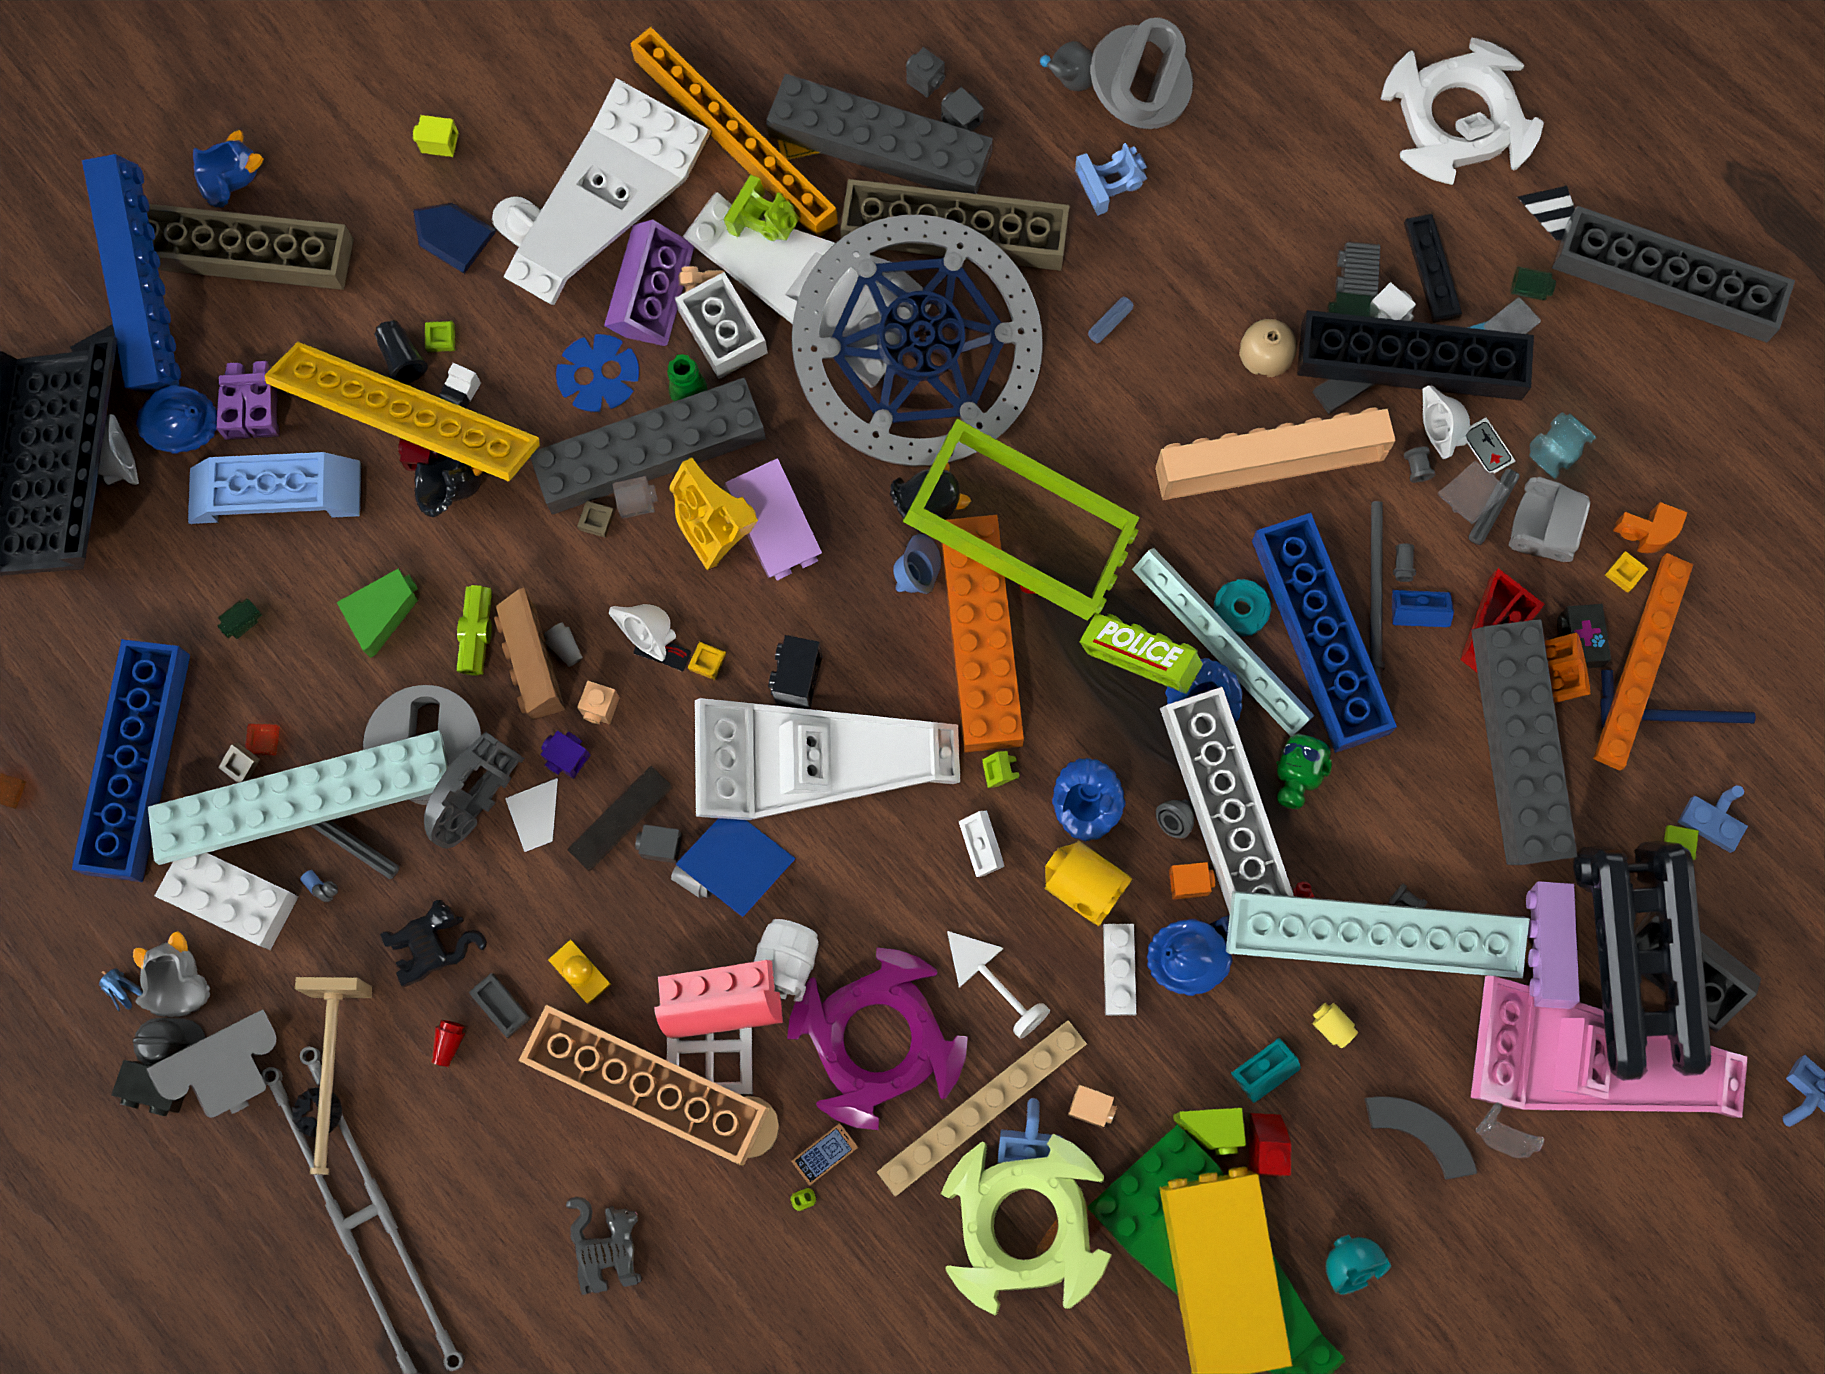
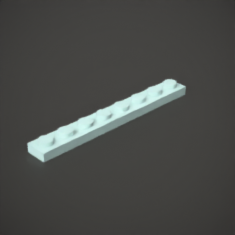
M1155 548L1150 549L1132 570L1217 660L1235 673L1239 683L1290 736L1295 735L1314 717L1311 711Z

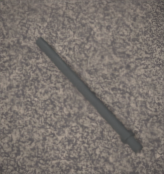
M1374 501L1371 502L1370 661L1380 686H1382V670L1385 669V662L1382 661L1383 502Z

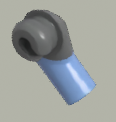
M313 870L307 871L300 878L311 894L323 902H330L333 900V896L338 893V887L332 881L323 883Z

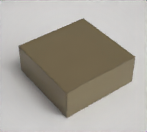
M586 501L577 527L580 531L606 538L615 511L613 508Z
M234 743L231 744L218 768L240 783L250 779L260 759L241 744Z

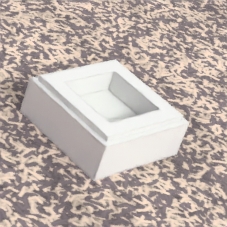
M1479 112L1457 120L1456 130L1470 141L1493 133L1494 123Z

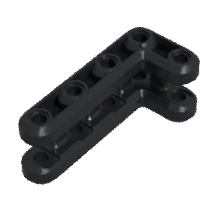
M1663 841L1643 842L1634 850L1635 863H1628V856L1617 848L1604 846L1582 847L1577 852V857L1573 859V871L1577 885L1587 892H1591L1593 896L1607 1057L1612 1074L1622 1081L1641 1079L1648 1071L1646 1069L1645 1046H1648L1647 1037L1667 1035L1671 1045L1673 1068L1683 1076L1702 1075L1711 1065V1045L1695 873L1690 851L1679 843ZM1629 873H1637V880L1647 886V888L1633 889ZM1656 912V916L1659 917L1661 936L1659 949L1639 950L1635 940V913ZM1662 973V978L1665 979L1667 1001L1664 1002L1665 1011L1644 1012L1640 994L1641 975Z

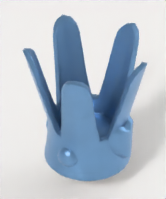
M117 968L107 973L102 971L104 976L101 978L99 986L111 997L118 1012L120 1008L113 995L126 1009H131L132 1004L121 986L138 996L143 994L141 987L126 979L123 972H120Z

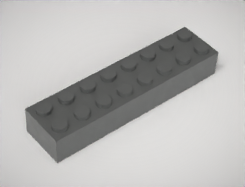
M786 73L766 120L769 137L937 190L977 194L992 155L993 138Z
M1580 206L1576 207L1568 220L1552 269L1766 343L1780 330L1795 283L1793 279Z
M744 377L538 449L531 455L530 459L545 502L553 515L582 505L586 501L590 502L678 471L682 462L693 458L696 464L766 440Z
M1541 619L1473 629L1471 633L1506 865H1524L1577 857Z

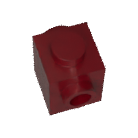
M402 438L399 441L398 452L401 455L400 462L406 471H415L418 462L431 464L441 458L442 454Z

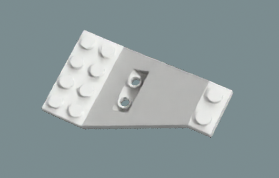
M616 78L592 128L517 249L504 278L549 304L555 305L566 281L687 180L711 130ZM599 176L603 177V182L601 185H597L596 180ZM622 189L626 190V195L624 198H620L619 193Z

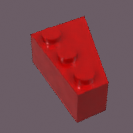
M1498 568L1488 580L1471 630L1484 626L1533 620L1545 604ZM1470 630L1460 660L1478 673Z

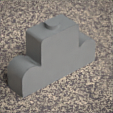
M262 1009L146 1068V1071L159 1095L165 1099H179L187 1093L189 1086H191L207 1117H216L229 1109L234 1114L249 1106L248 1099L265 1091L266 1084L251 1054L263 1055L270 1052L276 1044V1034Z

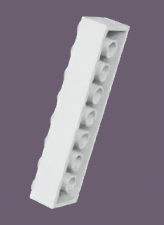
M1223 687L1160 708L1229 914L1232 891L1294 896Z

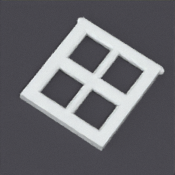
M752 1027L740 1029V1039L714 1040V1033L706 1034V1040L679 1041V1038L671 1039L667 1037L668 1062L679 1066V1054L706 1053L707 1080L739 1095L752 1094ZM740 1052V1082H714V1053Z

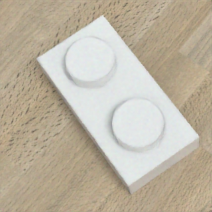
M987 810L979 811L960 820L959 824L976 877L988 875L1005 867Z

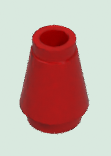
M449 1020L440 1021L439 1026L435 1027L432 1063L444 1067L450 1066V1062L465 1036V1033H463L464 1025Z

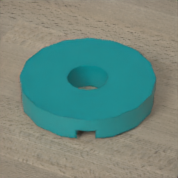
M1239 579L1223 585L1216 594L1212 607L1239 637L1252 636L1261 631L1268 622L1271 613V603L1264 588L1256 582L1246 579ZM1238 601L1246 602L1250 608L1249 613L1244 615L1237 613L1234 609V604Z

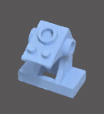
M1126 143L1123 144L1122 150L1113 154V161L1101 166L1093 165L1087 153L1077 156L1075 171L1097 216L1108 212L1109 197L1126 190L1134 191L1140 188L1143 181L1147 179L1143 170L1147 168V165L1140 153L1135 155L1137 153L1135 146L1129 148ZM1118 172L1121 180L1107 184L1104 177Z

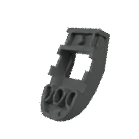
M488 732L480 736L449 765L433 790L424 814V827L427 837L434 844L444 849L452 848L462 842L477 826L476 817L483 809L489 812L496 803L491 798L500 786L503 788L507 786L511 780L509 774L518 762L522 763L525 758ZM480 766L487 769V772L477 781L469 793L461 789L464 786L461 780L471 768L475 771Z

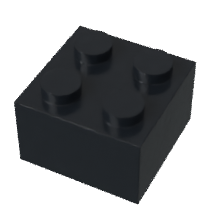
M785 635L783 643H778L775 653V660H778L777 671L771 672L768 688H771V695L774 696L776 705L811 709L823 657L819 641Z

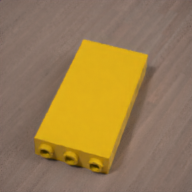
M1247 1167L1229 1169V1175L1217 1177L1215 1172L1198 1175L1199 1180L1187 1182L1186 1178L1173 1179L1168 1181V1186L1160 1187L1192 1374H1253L1292 1366L1259 1177L1257 1173L1248 1171Z

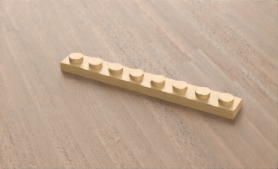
M1067 1020L877 1171L878 1175L896 1197L1085 1047L1087 1043L1069 1020Z

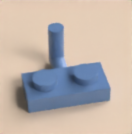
M1736 785L1723 792L1715 807L1694 795L1690 798L1678 823L1688 829L1698 830L1700 836L1729 853L1734 852L1748 826L1726 814L1731 802L1744 794V789Z
M1803 1055L1797 1059L1786 1077L1793 1086L1806 1096L1802 1105L1783 1116V1122L1788 1127L1811 1115L1816 1106L1825 1113V1072L1806 1055Z
M1031 1098L1027 1102L1026 1132L1001 1130L998 1163L1048 1157L1051 1149L1047 1143L1052 1135L1038 1133L1040 1103L1037 1099Z

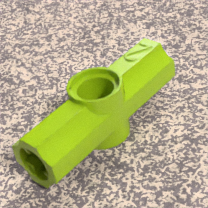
M479 585L466 587L463 617L459 618L457 626L458 642H460L457 663L458 673L478 676L484 672L486 644L490 643L492 624L489 618L492 598L491 588Z

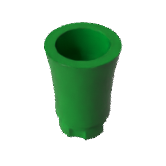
M680 354L672 361H669L667 370L669 395L674 402L708 390L707 382L699 372L696 362L689 358L688 355Z

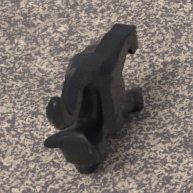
M442 900L434 901L431 909L425 916L411 920L397 933L393 934L392 932L385 931L380 934L385 947L391 946L392 950H399L409 946L414 957L412 960L406 961L402 959L396 962L397 967L400 969L396 972V975L403 987L423 980L432 971H438L448 965L457 964L465 958L468 945L471 942H474L480 950H484L487 944L485 936L475 930L464 932L457 941L455 951L447 952L439 939L437 931L451 928L462 923L464 919L457 917L452 908Z

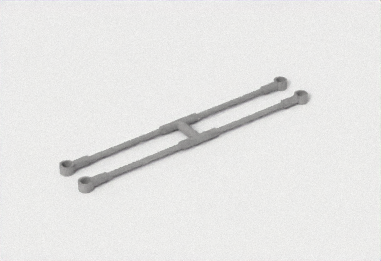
M305 1047L300 1052V1060L308 1065L316 1084L319 1086L322 1068L320 1063L321 1053L314 1047ZM309 1051H313L315 1054L314 1059L308 1062L306 1055ZM268 1067L263 1070L261 1077L264 1083L270 1086L278 1106L282 1107L309 1167L313 1168L314 1156L303 1133L299 1131L292 1121L293 1111L288 1103L290 1099L281 1082L282 1072L277 1068ZM274 1071L276 1079L273 1082H269L268 1075ZM342 1115L338 1125L365 1180L364 1186L373 1204L345 1218L337 1200L333 1199L323 1176L314 1175L327 1203L325 1207L345 1246L347 1254L351 1255L398 1355L396 1359L403 1374L420 1373H417L408 1352L404 1351L358 1253L359 1247L351 1232L352 1228L376 1215H379L387 1234L390 1233L437 1333L435 1336L445 1355L444 1366L450 1371L458 1370L464 1365V1355L456 1351L447 1330L443 1329L398 1234V1226L376 1179H372ZM452 1355H456L459 1358V1364L456 1367L451 1366L449 1362Z

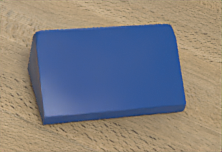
M1392 591L1393 625L1451 626L1454 615L1451 592Z

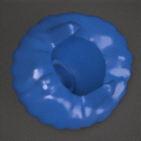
M170 385L154 392L150 399L143 404V407L138 411L136 426L140 437L157 450L173 454L199 449L201 445H206L209 439L214 437L217 430V409L213 406V402L207 399L205 394L198 393L195 389H190L186 386Z
M1209 658L1201 659L1203 665L1187 694L1167 686L1165 692L1167 704L1223 687L1234 722H1237L1240 718L1242 709V689L1235 673L1220 662L1211 661Z
M1078 758L1075 762L1068 763L1067 767L1060 771V776L1057 777L1053 788L1052 804L1057 820L1063 825L1064 830L1075 839H1081L1085 842L1098 840L1119 822L1123 814L1126 801L1121 782L1116 777V773L1107 764H1103L1098 759Z
M1197 919L1179 920L1170 923L1167 927L1161 928L1158 934L1154 935L1152 942L1148 946L1147 966L1151 970L1152 977L1156 978L1157 983L1165 986L1169 991L1187 996L1208 992L1217 984H1220L1229 974L1233 960L1231 954L1226 952L1227 942L1223 936L1218 934L1213 926Z

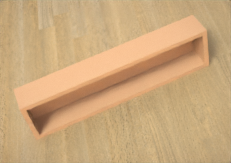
M1374 407L1365 409L1360 414L1340 413L1332 419L1312 418L1299 425L1284 423L1271 430L1256 428L1249 431V434L1237 435V433H1228L1221 436L1220 439L1210 441L1209 438H1200L1193 441L1192 444L1182 446L1180 443H1172L1161 449L1155 470L1162 500L1384 461L1396 440L1388 409L1378 410V408Z

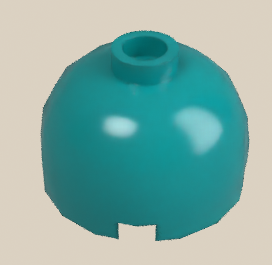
M1350 1235L1343 1236L1334 1242L1335 1248L1329 1253L1326 1260V1274L1335 1293L1338 1292L1340 1295L1352 1293L1368 1286L1367 1280L1373 1275L1378 1280L1391 1267L1386 1255L1377 1243L1364 1237L1351 1238Z

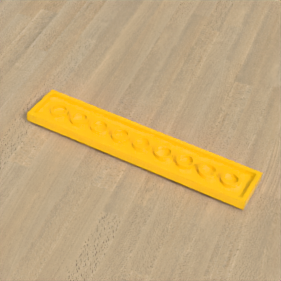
M297 342L264 375L266 384L506 481H510L540 446L539 437L300 342Z

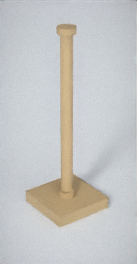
M296 977L295 990L311 998H324L327 1001L314 1167L310 1168V1175H329V1168H326L339 1001H343V998H372V986L359 978Z

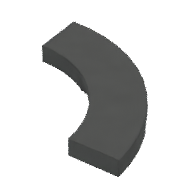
M1365 1098L1371 1129H1395L1418 1138L1437 1159L1445 1180L1478 1174L1473 1158L1464 1141L1455 1129L1438 1114L1420 1104L1401 1098Z

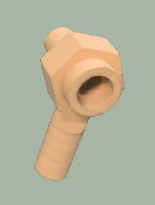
M682 267L681 272L678 274L679 286H684L685 292L725 272V270L698 272V267Z

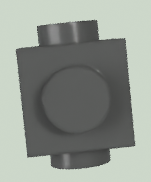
M923 47L918 54L911 55L906 63L907 84L928 98L945 80V62Z
M960 87L956 92L948 93L942 100L941 120L943 123L973 131L983 123L984 108L973 93L968 94Z

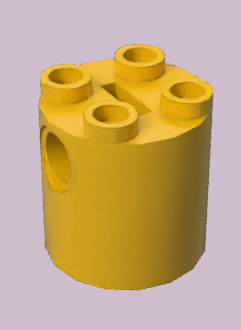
M1078 840L1074 844L1061 848L1058 847L1045 866L1046 886L1044 889L1093 924L1095 923L1097 926H1100L1118 901V898L1132 881V878Z

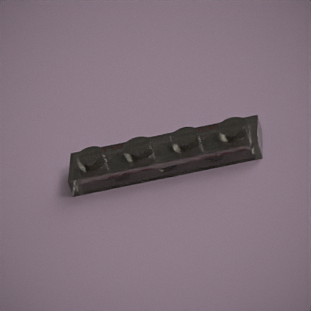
M650 766L567 850L590 872L673 788L672 785Z

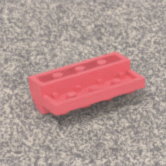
M770 960L658 977L660 1006L655 1007V1014L661 1031L668 1038L677 1039L783 1023L780 992H775L773 966Z

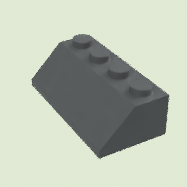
M1650 912L1635 929V940L1639 950L1659 949L1661 936L1659 917L1656 916V912ZM1700 931L1709 1028L1717 1033L1757 995L1761 978ZM1662 973L1643 975L1666 993L1665 979L1662 978Z

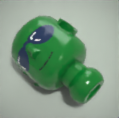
M1302 734L1293 735L1286 741L1281 757L1276 762L1277 775L1285 783L1284 787L1277 794L1278 802L1281 805L1291 809H1300L1305 803V790H1315L1323 782L1324 776H1329L1332 769V760H1330V748L1326 743Z

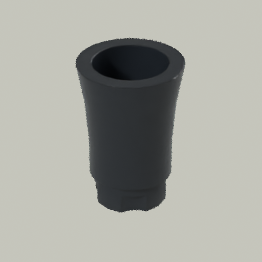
M396 320L385 321L376 327L374 335L387 364L390 378L403 384H409L421 378L426 373L428 364L418 353L399 322Z

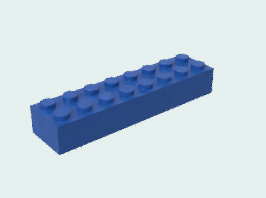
M116 154L82 160L125 388L150 393L170 385L180 386L181 370L175 362L173 352L176 350V344L169 331L168 324L171 321V317L163 299L165 286L159 278L158 268L160 267V259L157 252L154 251L152 241L155 238V232L148 220L147 212H149L150 206L147 197L143 193V172L138 167V164Z
M1308 513L1257 530L1252 543L1334 752L1337 753L1390 735L1396 729V723L1312 514Z
M121 639L71 870L88 876L143 882L152 841L148 807L160 803L190 654L179 646Z

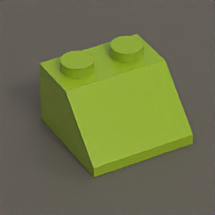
M1242 1108L1182 1111L1173 1114L1175 1123L1206 1150H1215V1155L1238 1153V1148L1246 1146Z

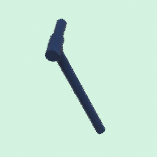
M1613 670L1601 671L1602 699H1600L1602 729L1604 728L1614 698ZM1645 709L1641 720L1754 724L1756 716L1754 712Z

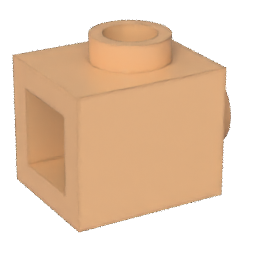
M587 681L577 708L583 715V719L591 723L600 724L601 721L610 724L620 697L615 689Z

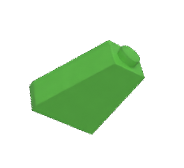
M399 568L337 602L362 650L370 658L377 654L418 601L414 593L418 589L410 574L404 576Z

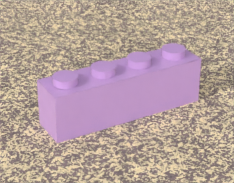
M1538 881L1526 895V907L1531 909V920H1529L1528 938H1532V949L1529 950L1528 964L1529 967H1533V978H1531L1529 984L1530 996L1534 997V1007L1572 1009L1580 1002L1574 884Z

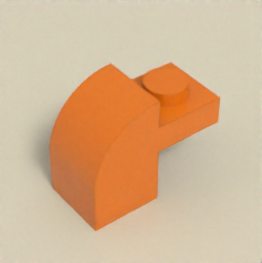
M1659 502L1651 510L1648 520L1624 512L1616 521L1613 531L1620 533L1627 540L1640 541L1637 552L1655 553L1664 549L1679 535L1688 512Z

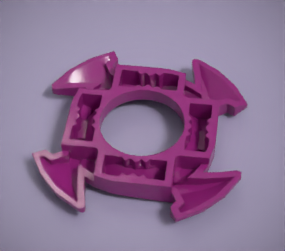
M886 948L876 949V959L882 963L881 970L838 989L823 1004H821L817 981L814 977L810 978L805 985L806 991L802 1001L795 1002L789 1019L787 1040H799L803 1034L810 1035L829 1078L837 1089L843 1093V1095L819 1100L816 1103L817 1107L837 1121L862 1129L878 1130L879 1118L873 1114L874 1107L918 1087L928 1079L933 1071L940 1098L942 1100L947 1098L959 1079L966 1059L968 1037L957 1035L953 1041H945L926 998L912 983L915 980L936 976L938 974L937 969L917 956L900 950ZM871 1005H884L897 1010L906 1019L911 1030V1046L907 1056L898 1066L885 1072H870L858 1067L849 1058L844 1045V1033L849 1020L856 1012Z

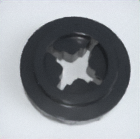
M320 1087L309 1088L299 1095L295 1105L292 1107V1121L300 1132L311 1137H316L317 1119L305 1115L313 1110V1102L318 1107ZM332 1092L329 1133L337 1127L342 1116V1105L334 1092Z

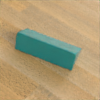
M1278 1038L1231 1072V1074L1248 1098L1255 1103L1298 1072L1301 1066L1296 1055Z

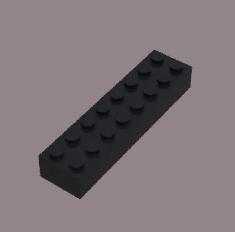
M1307 310L1301 322L1297 376L1422 390L1432 385L1440 392L1522 401L1531 389L1534 335Z

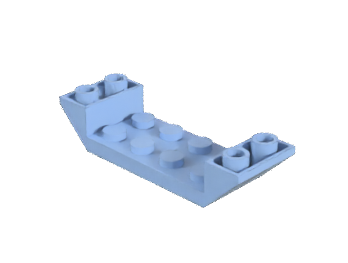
M326 452L209 457L190 468L188 523L190 524L218 523L219 515L326 510L331 517L360 516V460Z

